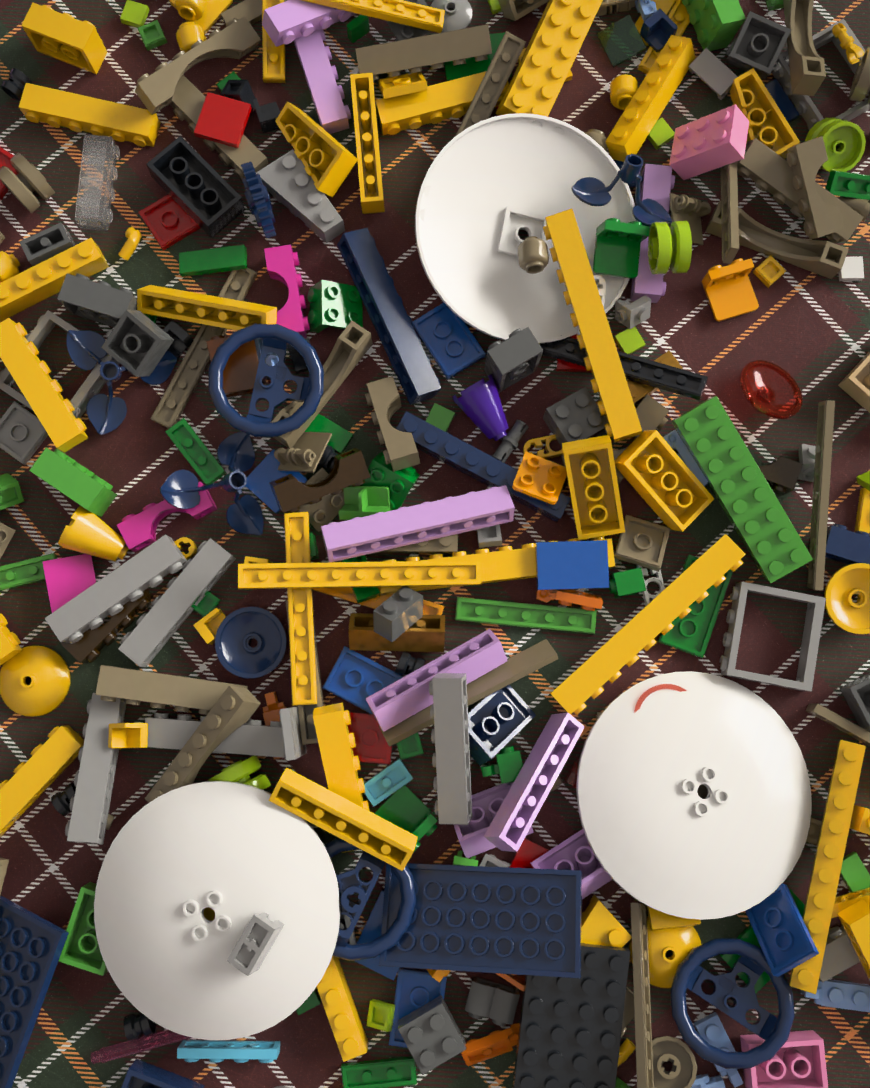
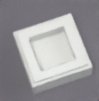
M863 256L845 258L842 269L838 272L839 281H862L864 279Z

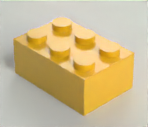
M32 3L21 25L37 52L97 75L107 50L96 27L92 23L74 19V17L65 12H56L47 5L41 6Z

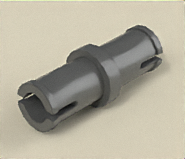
M516 420L508 434L502 437V443L492 457L505 463L513 449L516 450L518 448V442L529 427L523 421Z

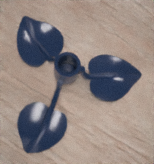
M629 154L624 162L614 161L620 170L608 187H605L604 183L599 179L586 177L578 180L571 188L573 194L585 204L604 206L611 201V195L608 192L612 190L621 178L629 187L636 186L635 202L637 206L633 208L632 214L638 222L649 227L653 222H666L668 225L672 223L670 215L661 204L649 198L643 201L640 200V184L643 180L641 168L644 162L638 155Z
M69 330L67 332V349L74 364L83 370H92L99 363L101 365L100 374L107 380L109 395L96 394L87 404L88 418L97 433L100 435L107 434L119 427L127 414L125 401L119 397H113L112 382L118 381L121 378L122 372L130 371L123 366L119 367L115 362H103L101 360L107 355V352L101 348L106 340L100 334L93 331ZM166 351L151 375L141 377V379L150 385H159L165 382L170 377L177 363V358L172 353Z
M234 433L225 438L218 446L217 458L221 464L229 466L228 470L231 472L225 475L222 481L198 487V479L192 472L178 470L169 475L160 487L161 495L169 504L180 509H190L197 506L200 502L198 491L223 486L226 491L235 492V504L230 505L226 512L229 526L234 531L242 534L259 536L263 532V514L258 501L250 495H244L238 499L242 493L241 489L247 483V478L243 472L250 469L255 460L254 448L250 435L247 433Z

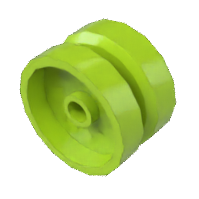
M835 117L825 118L817 122L809 130L805 139L806 142L823 136L828 160L820 169L828 172L830 170L843 172L851 170L860 161L865 151L866 140L863 130L855 123Z
M673 221L670 228L666 222H653L648 236V261L651 273L666 274L669 268L672 273H687L692 256V236L688 221Z
M257 755L244 761L240 760L224 768L220 774L208 780L237 782L254 786L261 790L271 786L266 774H260L253 779L249 776L258 771L262 766Z

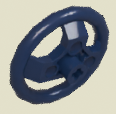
M253 324L235 331L217 348L209 366L208 391L216 411L234 429L254 437H278L300 428L315 413L324 392V369L315 348L298 332L279 324ZM263 338L249 412L245 418L228 402L223 390V371L229 357L242 344ZM287 344L292 345L303 356L309 370V377L303 378L291 374L284 363ZM268 356H277L279 358L278 363L275 366L267 365L265 361ZM268 380H271V383L269 385H264L268 382ZM286 383H295L297 390L291 394L284 391ZM260 400L269 402V408L264 412L256 409V404ZM286 401L304 402L290 417L271 423L274 410Z
M339 837L324 845L330 859L341 852L361 850ZM363 851L355 869L341 874L335 873L340 886V915H347L351 920V924L346 929L339 928L336 947L332 956L348 961L375 958L397 944L411 924L416 904L414 878L407 864L403 871L390 865L399 880L401 902L397 918L387 932L369 943L356 945L347 943L386 862ZM363 867L370 868L373 871L372 880L368 882L362 881L359 877L360 869ZM358 893L359 901L353 902L351 895Z
M713 939L693 948L677 967L670 989L672 1017L682 1039L702 1059L725 1069H750L772 1059L786 1043L795 1017L792 988L789 986L785 974L779 977L773 976L760 947L741 939ZM719 954L740 955L730 972L712 975L700 966L703 961ZM764 971L769 975L777 992L778 1017L772 1015L758 1004L754 986ZM739 972H744L748 976V983L744 987H739L736 984L735 977ZM706 979H710L714 983V990L711 994H705L701 989V984ZM687 988L765 1041L762 1045L746 1052H726L710 1045L694 1029L688 1016L686 1006ZM729 997L734 1002L732 1006L727 1005L726 1001ZM749 1009H755L758 1013V1020L754 1024H749L745 1018L746 1012Z

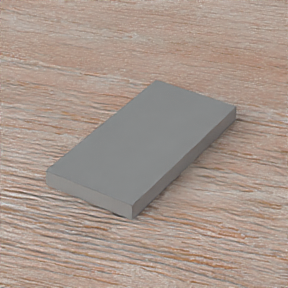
M298 707L280 709L285 760H295L307 753L306 745H302Z

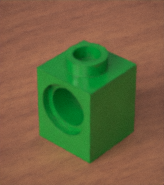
M641 568L611 574L609 580L610 593H614V597L618 598L646 591Z

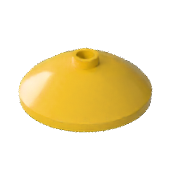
M855 563L844 566L832 575L826 585L824 593L826 611L831 620L841 629L855 634H869L870 564ZM854 594H856L858 597L855 603L852 601V596Z
M27 646L21 648L23 651L4 663L0 670V695L4 703L20 715L34 717L48 714L59 707L68 694L70 688L68 665L59 653L48 647ZM27 677H30L32 680L30 685L26 684Z
M648 915L650 984L660 988H671L678 965L693 948L702 945L701 940L693 926L651 931ZM630 939V941H629L630 960H631V963H632V965H633L632 939ZM672 950L673 955L669 958L665 957L666 951Z

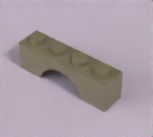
M823 136L788 148L787 162L792 167L794 175L792 182L795 190L798 191V207L804 215V231L809 236V240L845 229L840 207L825 203L819 197L815 187L817 172L828 160Z
M393 376L367 383L369 393H366L365 397L368 407L373 406L374 412H370L374 426L379 425L380 431H376L380 445L385 444L386 450L383 451L386 464L391 463L393 472L420 464L412 433L399 431L390 425L392 415L402 407Z
M648 394L636 408L642 432L644 430H655L656 428L660 431L668 421L665 416L669 410ZM626 448L620 449V450H613L614 460H615ZM615 467L617 481L619 484L624 478V476Z
M458 534L368 555H388L404 552L452 555V553L458 552Z

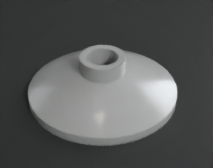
M434 0L430 6L445 10L441 33L465 29L471 23L472 8L468 0Z

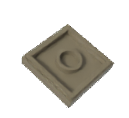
M625 515V533H620L614 558L659 572L670 528Z

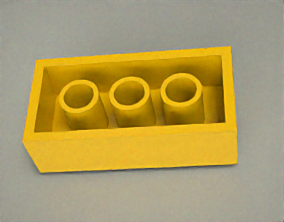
M644 430L614 460L615 467L670 530L683 532L714 500V497L657 430Z
M604 435L562 443L578 540L625 533L610 436Z

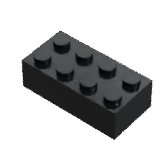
M181 136L146 164L151 177L211 238L216 236L245 211L242 197Z

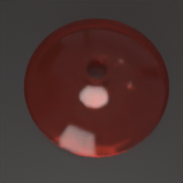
M756 360L748 363L741 371L740 386L747 401L760 413L771 418L788 419L801 409L803 402L801 390L793 377L780 366L768 361Z

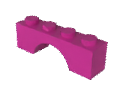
M291 244L265 248V259L270 278L282 282L289 289L286 304L277 311L276 324L298 332L306 339V331L310 330L308 316L304 317L303 309H306L305 296L300 295L299 290L300 287H303L301 273L297 274L296 266H300L298 253L293 252Z
M201 481L198 482V487L205 486ZM198 491L200 502L197 506L190 509L176 508L164 499L158 504L151 503L145 506L143 511L137 515L130 514L124 517L122 522L117 524V527L129 550L137 552L154 543L160 521L171 513L184 512L198 520L217 510L209 491Z

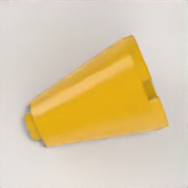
M80 505L72 515L70 524L66 525L59 539V546L114 562L118 558L123 560L129 550L123 537L97 515Z

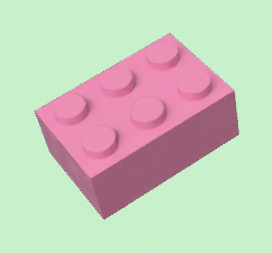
M735 104L675 128L669 165L683 180L744 159L749 120Z
M813 1030L790 1032L788 1040L772 1059L753 1068L743 1069L746 1088H828L824 1041ZM756 1034L740 1035L742 1052L762 1045L765 1041Z

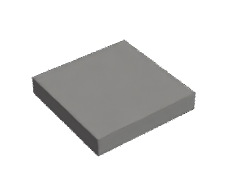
M14 401L0 419V448L26 465L46 439L48 433L35 415Z

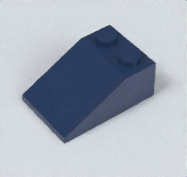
M510 685L484 697L468 712L470 756L479 766L491 760L536 716Z

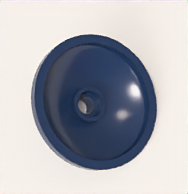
M244 607L230 613L221 622L215 637V650L219 661L230 673L242 678H258L272 672L281 663L287 647L286 632L280 620L271 612L259 607ZM252 639H256L258 642L254 648L250 646Z

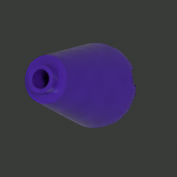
M490 374L487 376L489 381L485 382L484 379H481L461 391L462 396L460 398L454 395L452 399L488 439L494 438L496 441L507 435L505 430L509 427L494 377Z

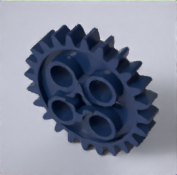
M252 161L241 164L245 178H242L246 190L244 193L251 213L255 216L258 227H262L266 239L276 236L273 223L276 221L267 188L263 185L259 173L256 174Z

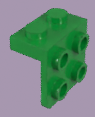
M609 218L600 224L596 229L594 273L629 279L637 277L640 244L649 236L650 227L643 226L641 222L636 221L623 223L617 218Z
M320 280L309 289L308 301L310 302V312L308 314V322L310 324V332L319 333L327 327L346 329L351 321L363 327L362 299L356 286Z
M381 452L372 460L368 468L370 478L365 479V483L360 486L388 487L392 511L401 508L410 489L418 481L420 474L413 467L393 472L391 463L386 464L384 455Z
M406 785L395 791L374 813L416 835L418 839L414 852L421 845L418 841L424 835L430 836L438 827L435 824L438 821L437 816Z

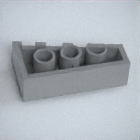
M293 149L256 172V174L259 173L267 191L279 203L286 206L294 216L300 218L323 241L328 243L345 232L343 219L326 195L316 189L315 182L307 174L304 164L297 158Z

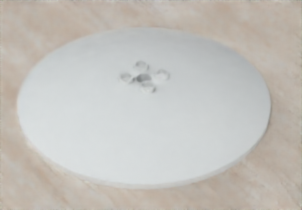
M517 113L495 116L480 121L455 136L441 150L428 169L420 188L415 212V236L419 257L427 278L441 300L465 323L480 332L504 341L516 329L520 328L523 330L529 327L539 344L559 341L576 335L578 326L573 327L570 318L573 310L571 304L566 305L563 295L566 287L564 283H559L556 270L560 268L557 261L553 262L549 248L553 247L551 239L546 241L543 227L546 226L545 217L573 209L593 276H601L606 282L604 301L606 314L613 307L615 301L620 298L628 284L629 278L594 273L596 229L609 218H617L623 223L638 222L632 214V210L635 207L634 199L628 184L624 183L621 178L612 190L608 192L611 195V201L604 206L585 204L573 194L571 188L578 180L586 177L599 179L604 183L605 187H608L620 170L619 167L596 141L578 128L552 117L538 114ZM520 229L526 230L529 237L535 236L538 239L544 240L547 244L549 262L544 270L539 273H527L519 266L517 248L524 241L518 236V230Z
M687 671L661 674L630 687L614 699L600 714L588 734L579 760L576 787L577 804L586 839L597 860L613 881L629 895L652 909L668 915L699 920L718 919L738 914L759 904L770 896L786 880L801 856L810 827L812 811L810 779L802 752L792 732L776 711L761 697L732 680L709 673ZM701 784L705 785L708 789V795L705 799H702L697 792Z
M205 781L189 784L157 797L140 809L123 826L113 840L99 872L94 900V923L98 945L107 970L117 987L137 1010L158 1025L180 1035L204 1040H231L257 1034L275 1026L298 1009L312 994L323 978L336 947L341 913L340 894L333 864L325 846L306 820L268 801L271 794L254 786L228 781ZM206 907L214 910L215 919L213 921H209L204 917L203 912ZM267 913L269 914L268 920L272 922L279 920L285 925L260 968L247 976L227 962L253 915Z

